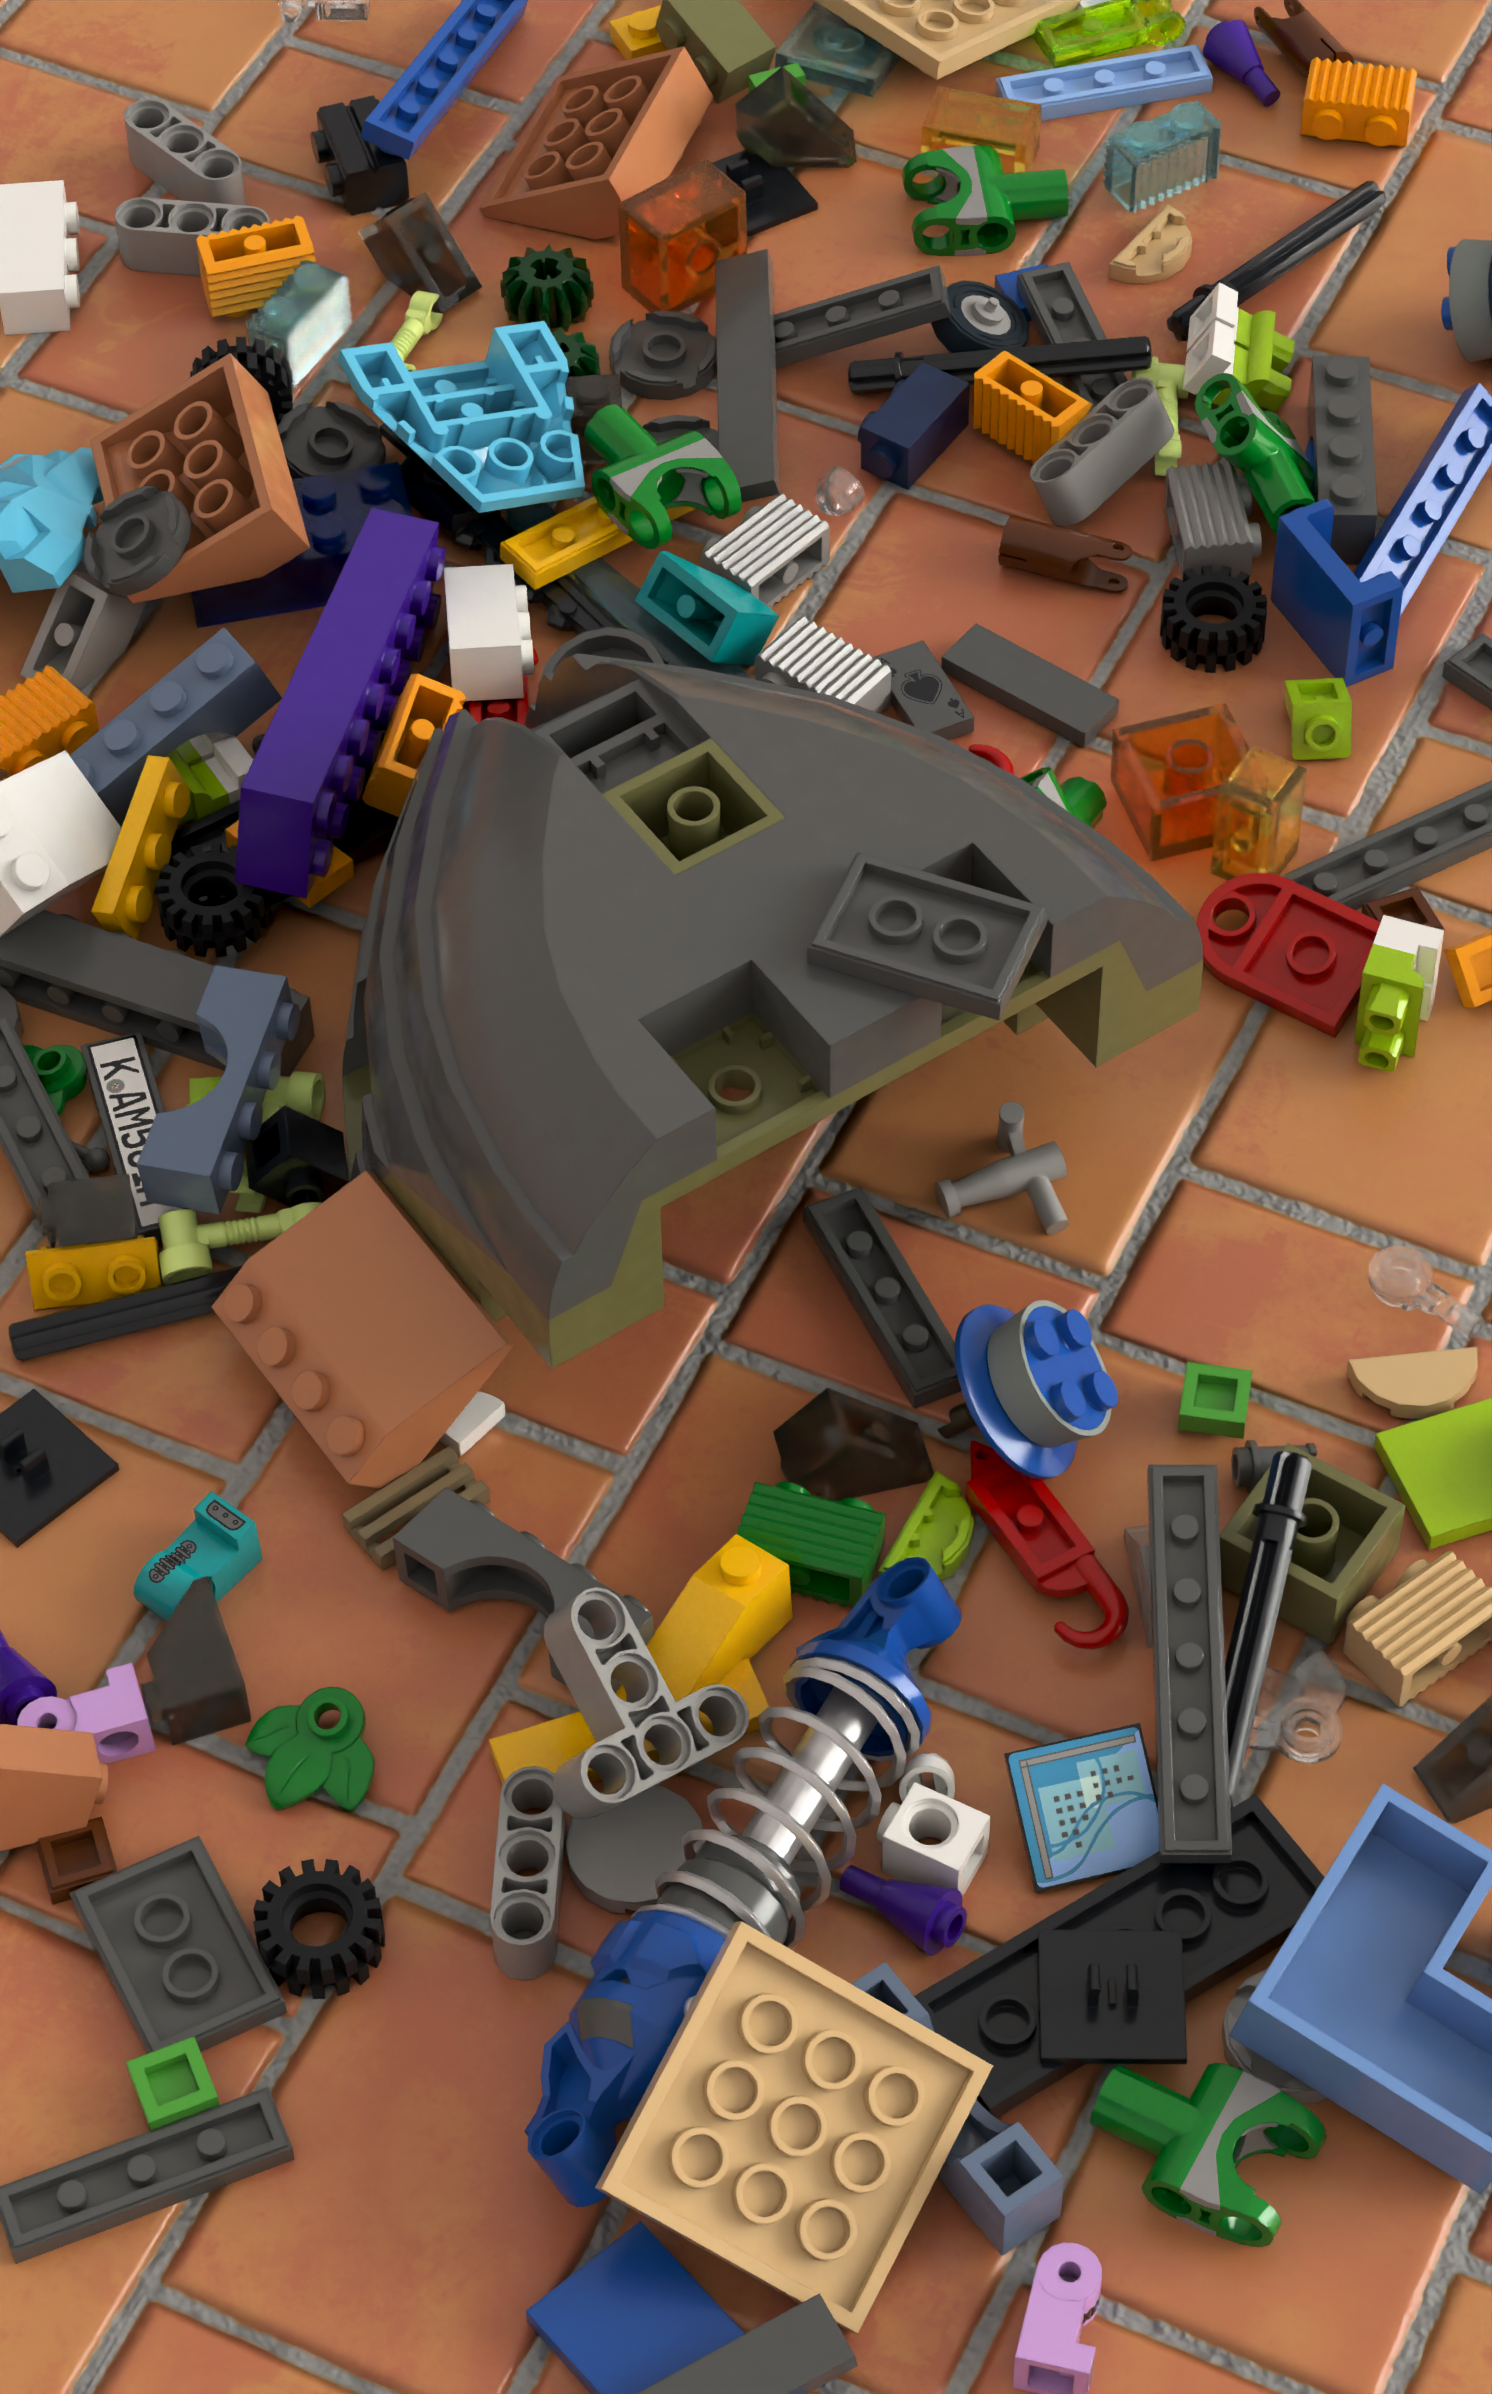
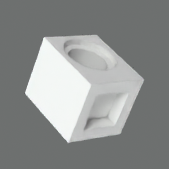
M914 1782L902 1804L892 1802L879 1824L876 1840L882 1843V1872L901 1881L958 1889L963 1897L989 1852L990 1815ZM933 1837L943 1842L936 1845H925L917 1840Z

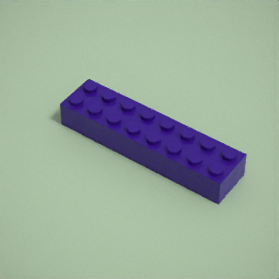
M371 508L241 785L235 883L307 899L316 876L326 877L333 855L332 840L333 838L342 840L347 828L350 805L348 803L349 801L358 803L360 800L366 775L364 767L365 765L374 766L381 745L380 731L387 730L395 705L397 704L396 695H401L412 672L411 661L419 663L422 658L427 636L426 628L434 629L438 621L441 595L433 593L434 582H439L446 554L445 548L437 546L439 522Z

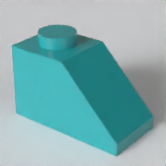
M667 551L659 552L634 600L713 663L753 666L755 664V656L761 652L779 618L777 613L741 585Z

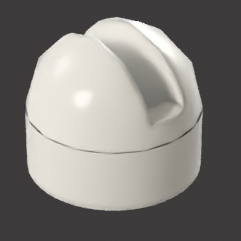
M936 1753L914 1755L906 1762L904 1774L899 1778V1795L902 1802L914 1782L922 1785L923 1772L933 1773L936 1792L949 1798H954L955 1777L947 1760Z

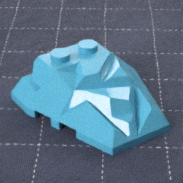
M545 321L494 328L485 361L410 372L407 370L392 342L340 349L338 361L358 398L478 513L583 496L585 481L579 439L577 434L572 433L570 421L574 412L573 397L567 396L565 387L569 373L568 363Z
M80 447L73 453L55 450L47 455L15 453L0 465V569L12 593L60 588L83 559L86 540L82 533L85 525L87 529L96 527L98 516L92 505L104 500L92 449Z

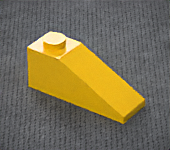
M735 1534L692 1575L646 1646L675 1702L706 1686L719 1684L741 1660L746 1658L750 1660L793 1618L789 1565ZM621 1684L615 1694L626 1702V1692Z

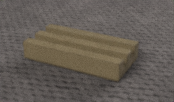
M449 1445L342 1514L343 1526L383 1571L396 1562L393 1536L381 1544L377 1540L405 1522L411 1521L446 1487L452 1491L460 1488L462 1492L458 1495L468 1501L477 1500L484 1505L490 1502L489 1487L482 1480L477 1482L474 1479L473 1470L466 1462L462 1465L459 1463L458 1454Z

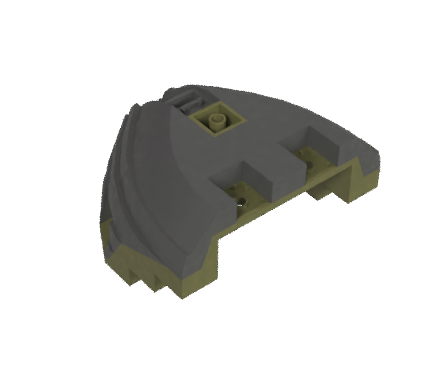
M576 653L561 660L554 673L549 672L543 676L539 683L536 703L529 706L525 725L502 717L487 718L478 723L466 709H463L449 716L443 730L440 727L434 729L428 741L424 756L420 761L374 882L370 907L359 942L342 1069L349 1182L365 1170L374 1172L491 1317L496 1321L508 1315L545 1362L553 1369L665 1307L661 1207L1002 1021L1018 1035L1049 1018L1095 1067H1098L1199 1011L1203 971V945L1200 932L1193 917L1149 873L1110 840L1024 780L941 736L826 694L698 668ZM857 852L1048 908L1047 925L1000 1021L807 963V946ZM729 1087L749 1090L752 1093L749 1097L740 1101H730L718 1095L722 1090Z

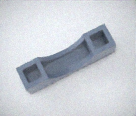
M223 627L69 756L122 828L148 755L166 757L184 742L207 733L222 732L238 736L278 703L282 697L256 661Z
M215 965L197 1009L196 1017L205 1052L222 1062L226 1066L225 1072L214 1089L199 1101L178 1110L156 1113L138 1159L137 1168L147 1202L220 1214L229 1190L236 1191L240 1185L244 1165L243 1152L248 1140H255L260 1132L263 1116L262 1102L267 1089L274 1090L278 1084L281 1073V1052L286 1040L292 1041L297 1034L300 1008L297 1003L292 1002L287 976Z
M886 1962L852 1983V1985L934 2031L929 2013ZM976 2100L937 2177L1001 2256H1003L1061 2216L1064 2175L1019 2121L1014 2124H1006L991 2115Z

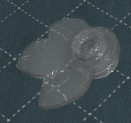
M1317 1649L1305 1657L1293 1676L1266 1665L1247 1748L1262 1751L1279 1750L1290 1760L1303 1764L1320 1763L1336 1753L1342 1739V1724L1337 1713L1345 1701L1347 1690L1345 1680L1338 1667L1322 1650ZM1309 1730L1314 1732L1317 1737H1304L1297 1734V1732Z

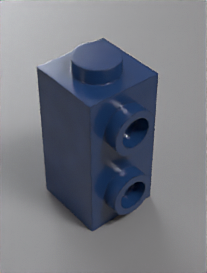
M922 362L906 380L901 379L895 385L890 397L876 412L868 413L862 421L858 431V441L861 443V469L872 473L880 479H885L909 490L969 425L970 383Z

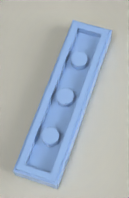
M1190 45L996 78L995 93L1008 125L1011 127L1211 93L1213 77L1199 46Z

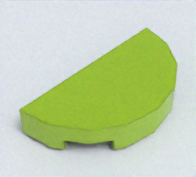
M935 1471L879 1568L878 1577L899 1561L906 1558L920 1557L926 1559L939 1579L943 1580L953 1575L968 1558L974 1537V1519L971 1515L970 1507L961 1496V1489L957 1483Z

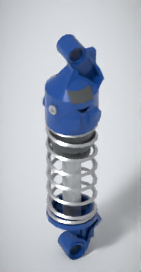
M912 1557L895 1563L874 1580L837 1628L818 1635L796 1648V1657L783 1676L784 1691L793 1707H769L758 1715L759 1730L769 1748H741L733 1755L735 1774L745 1790L741 1788H718L707 1796L708 1811L720 1831L714 1829H695L685 1833L681 1837V1844L686 1861L677 1871L662 1872L654 1879L658 1896L657 1903L655 1905L641 1906L631 1916L630 1920L619 1921L610 1930L594 1953L590 1963L595 1974L570 2011L569 2021L544 2044L541 2069L543 2096L535 2115L524 2131L528 2136L529 2153L569 2204L576 2207L590 2206L607 2196L597 2190L595 2186L616 2148L615 2125L632 2118L734 1922L742 1921L791 1950L804 1939L806 1919L803 1912L817 1909L829 1897L831 1885L829 1870L841 1868L854 1856L857 1838L854 1829L866 1827L879 1815L882 1797L880 1789L891 1786L904 1774L906 1759L919 1749V1745L922 1744L929 1733L931 1712L910 1673L907 1652L914 1648H931L942 1643L958 1628L962 1617L961 1610L926 1559ZM776 1717H786L809 1726L793 1753L784 1747L771 1731L770 1722ZM750 1758H761L783 1766L782 1771L768 1793L758 1786L746 1771L745 1762ZM866 1759L880 1762L892 1761V1766L882 1777L875 1778L873 1769ZM854 1762L866 1781L844 1779L843 1777ZM835 1790L869 1791L867 1807L856 1818L850 1819L847 1808L837 1796ZM724 1799H735L758 1808L743 1833L731 1825L720 1811L719 1803ZM827 1803L835 1811L840 1821L819 1819ZM811 1829L844 1832L842 1848L831 1859L825 1860L822 1850L809 1834ZM698 1840H706L700 1846L697 1853H695L693 1844ZM802 1844L814 1861L794 1859ZM792 1871L819 1872L817 1889L806 1900L800 1901V1889ZM792 1915H793L792 1929H791V1932L789 1933V1931H790V1918H791Z

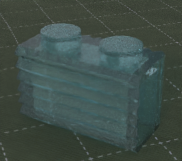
M1198 100L1180 103L1172 111L1151 120L1132 123L1127 130L1105 138L1108 145L1105 147L1107 154L1104 155L1107 162L1104 163L1106 171L1103 172L1106 178L1103 180L1105 188L1129 212L1137 213L1138 208L1146 209L1147 204L1155 205L1156 201H1164L1165 197L1172 198L1174 193L1181 194L1182 189L1190 190L1191 185L1199 186L1200 182L1208 183L1209 178L1217 179L1222 124Z
M308 260L300 261V267L294 268V274H289L288 280L282 281V287H277L276 293L270 294V300L264 301L263 307H258V313L252 314V320L246 321L249 346H253L255 338L265 341V351L274 345L280 350V358H287L289 369L291 370L292 389L300 383L353 323V320L350 318L353 313L349 310L352 305L348 301L351 296L347 293L350 290L347 285L350 280L345 274Z

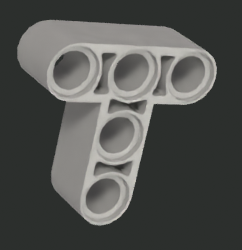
M598 1587L586 1589L558 1607L548 1616L544 1625L546 1646L597 1742L565 1761L556 1771L553 1778V1792L557 1803L564 1812L580 1819L596 1817L707 1759L744 1736L749 1724V1712L740 1694L727 1685H709L675 1702L628 1610L620 1598L608 1589ZM578 1615L586 1618L592 1625L594 1639L585 1635L578 1623ZM611 1677L619 1680L626 1692V1702L620 1699L613 1691ZM699 1710L705 1713L711 1720L713 1735L707 1732L701 1725ZM644 1738L650 1741L657 1749L659 1764L652 1761L646 1754L643 1746ZM588 1767L595 1770L601 1777L604 1785L603 1794L595 1790L589 1782L587 1775Z

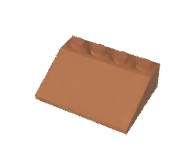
M682 46L557 76L479 207L483 216L594 240L616 235L628 237L638 232L645 225L649 212L658 196L664 191L669 176L677 162L683 157L684 149L694 131L700 126L702 117L713 99L712 93L686 48Z
M231 353L89 440L105 508L126 492L143 486H156L160 491L168 490L186 506L192 520L190 540L181 559L167 576L150 588L126 595L133 604L261 578L310 549L269 394Z
M366 1170L248 1258L211 1306L348 1484L382 1489L420 1465L515 1346L376 1174Z

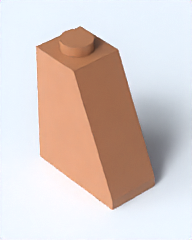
M0 1724V1851L34 1844L39 1841V1838L87 1826L94 1804L103 1803L108 1787V1767L105 1762H99L93 1733Z

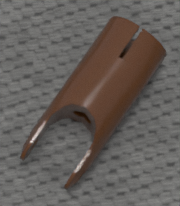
M1284 0L1285 9L1290 16L1286 19L1271 17L1262 7L1254 9V18L1259 29L1307 78L1311 60L1315 57H1318L1321 61L1328 58L1331 62L1339 59L1342 63L1349 60L1354 65L1353 56L1298 0Z
M1011 515L1003 531L998 562L1002 566L1117 593L1124 591L1128 587L1127 579L1120 574L1101 570L1089 560V557L1098 556L1115 561H1124L1132 556V549L1123 542Z

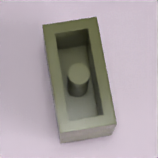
M663 0L655 25L661 41L668 49L682 46L686 48L712 93L713 99L717 103L748 88V75L769 70L777 48L739 0Z

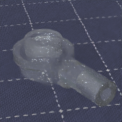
M1392 1246L1384 1248L1374 1255L1369 1263L1368 1281L1376 1297L1381 1302L1392 1307H1401L1407 1312L1420 1308L1428 1314H1434L1468 1339L1475 1337L1484 1324L1483 1317L1431 1282L1433 1269L1429 1260L1421 1252L1410 1247Z

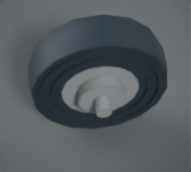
M963 280L952 283L947 287L951 317L931 322L936 337L949 352L1026 346L1029 338V324L1023 311L1011 298L998 289L981 282Z

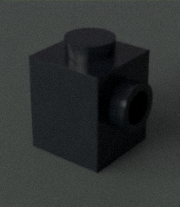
M285 1105L261 1124L257 1138L255 1140H248L245 1147L249 1189L289 1207L308 1202H321L322 1204L349 1182L343 1132Z

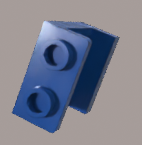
M1323 499L1306 507L1294 509L1290 513L1279 517L1271 601L1335 678H1343L1346 687L1393 669L1404 585L1392 571L1362 583L1358 580L1330 546L1335 508L1328 499Z

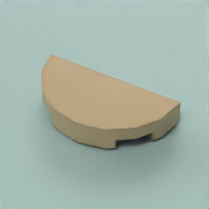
M1167 204L1109 263L1108 278L1127 284H1151L1169 279L1184 269L1191 257L1192 236L1185 225V216Z
M1477 1347L1348 1360L1346 1373L1355 1392L1361 1398L1368 1396L1374 1403L1391 1409L1390 1415L1394 1417L1424 1419L1452 1410L1454 1403L1467 1394L1470 1386H1473L1478 1368Z

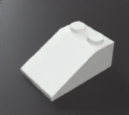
M66 750L0 781V937L107 869L121 830L120 825Z

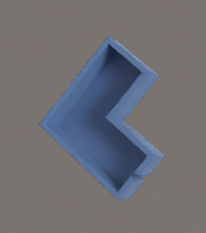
M1382 1783L1248 2000L1228 2036L1482 2195L1492 2181V1999L1447 1972L1443 1967L1492 1886V1850Z

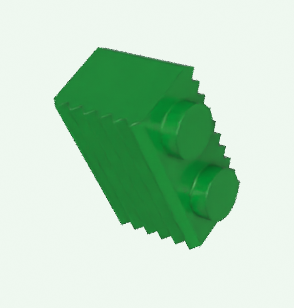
M755 1482L753 1491L750 1493L749 1502L746 1504L745 1513L742 1515L741 1523L738 1526L737 1534L789 1565L791 1594L798 1592L803 1597L812 1596L815 1600L824 1599L829 1604L837 1602L842 1607L849 1605L853 1608L870 1587L885 1544V1513L875 1511L868 1503L856 1498H843L837 1502L812 1496L805 1488L791 1482H779L775 1486Z

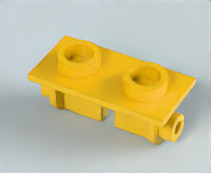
M144 1234L137 1235V1239L49 1249L46 1245L41 1246L40 1250L25 1251L34 1310L91 1304L162 1286L159 1270L157 1239L155 1240V1237L144 1238Z

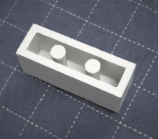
M63 180L0 184V311L5 335L70 331V308L80 307L77 274L70 275V271L80 270L77 238H70V235H79L80 233L77 202H67Z
M513 564L444 568L452 688L462 691L466 698L465 701L524 698L523 675H534L533 646L526 585L515 586Z

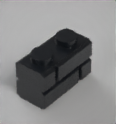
M374 95L350 100L347 106L341 102L320 107L318 112H316L318 131L310 133L312 149L317 163L327 162L328 164L324 166V172L331 197L341 196L347 212H350L352 216L375 211L378 205H381L384 209L406 204L410 198L407 165L404 158L398 155L387 154L379 149L378 146L360 138L366 118L379 104V100Z

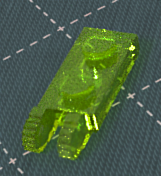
M1111 0L1039 20L1035 25L1034 40L1053 68H1060L1112 53L1122 52L1130 48L1149 44L1150 42L1156 46L1167 44L1168 41L1172 42L1177 40L1179 36H1182V33L1185 32L1186 21L1178 11L1175 12L1173 10L1171 12L1173 7L1171 0Z

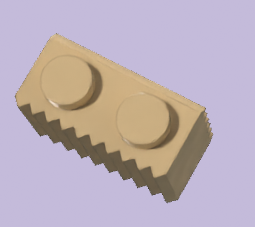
M1447 1551L1430 1564L1424 1559L1418 1560L1403 1572L1397 1581L1396 1588L1380 1600L1376 1596L1370 1595L1361 1600L1351 1610L1346 1619L1347 1628L1343 1653L1398 1707H1403L1409 1699H1414L1419 1692H1424L1428 1685H1434L1438 1678H1443L1449 1670H1454L1459 1663H1464L1468 1656H1473L1478 1649H1483L1489 1641H1492V1588L1486 1587L1482 1578H1476L1473 1570L1467 1569L1463 1560H1457L1453 1551Z

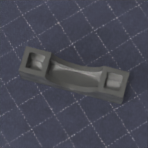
M1313 356L1308 396L1309 441L1314 442V499L1316 502L1328 499L1335 508L1331 548L1346 565H1359L1375 538L1377 521L1369 357Z
M447 1487L393 1536L399 1580L449 1612L475 1601L507 1599L526 1604L548 1618L558 1607L584 1590L598 1587L608 1589L620 1598L646 1646L654 1635L653 1615L650 1614L648 1609L639 1600L629 1595L621 1596L600 1583L592 1572L583 1565L566 1562L547 1550L543 1543L533 1534L526 1531H516L497 1519L483 1503L477 1500L468 1501ZM578 1615V1623L585 1635L594 1639L592 1625L586 1618ZM549 1652L552 1677L566 1685ZM611 1677V1686L616 1693L621 1683L619 1680Z

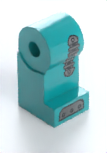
M212 1491L194 1508L195 1520L166 1550L158 1552L149 1559L140 1571L134 1585V1597L136 1600L176 1629L190 1626L204 1611L210 1610L263 1559L256 1522Z

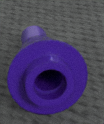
M1242 20L1223 21L1214 26L1206 37V43L1203 48L1204 58L1242 84L1248 85L1264 106L1274 104L1279 99L1281 92L1265 74L1263 64L1246 23Z
M0 1630V1724L17 1725V1719L21 1710L30 1702L40 1697H57V1690L55 1685L14 1648L9 1646Z
M854 1865L848 1866L842 1874L839 1884L841 1891L875 1906L876 1910L926 1954L935 1955L943 1947L949 1948L953 1946L961 1936L965 1927L967 1913L962 1907V1895L958 1889L894 1879L887 1881Z

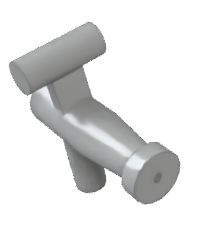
M1013 1101L1006 1102L999 1111L997 1145L1001 1151L1010 1153V1156L995 1161L953 1183L948 1178L936 1182V1195L944 1215L947 1218H951L961 1214V1207L1008 1198L1027 1191L1046 1233L1055 1234L1064 1230L1069 1225V1221L1050 1182L1067 1176L1066 1164L1061 1150L1055 1141L1026 1150L1023 1140L1025 1112L1019 1103Z

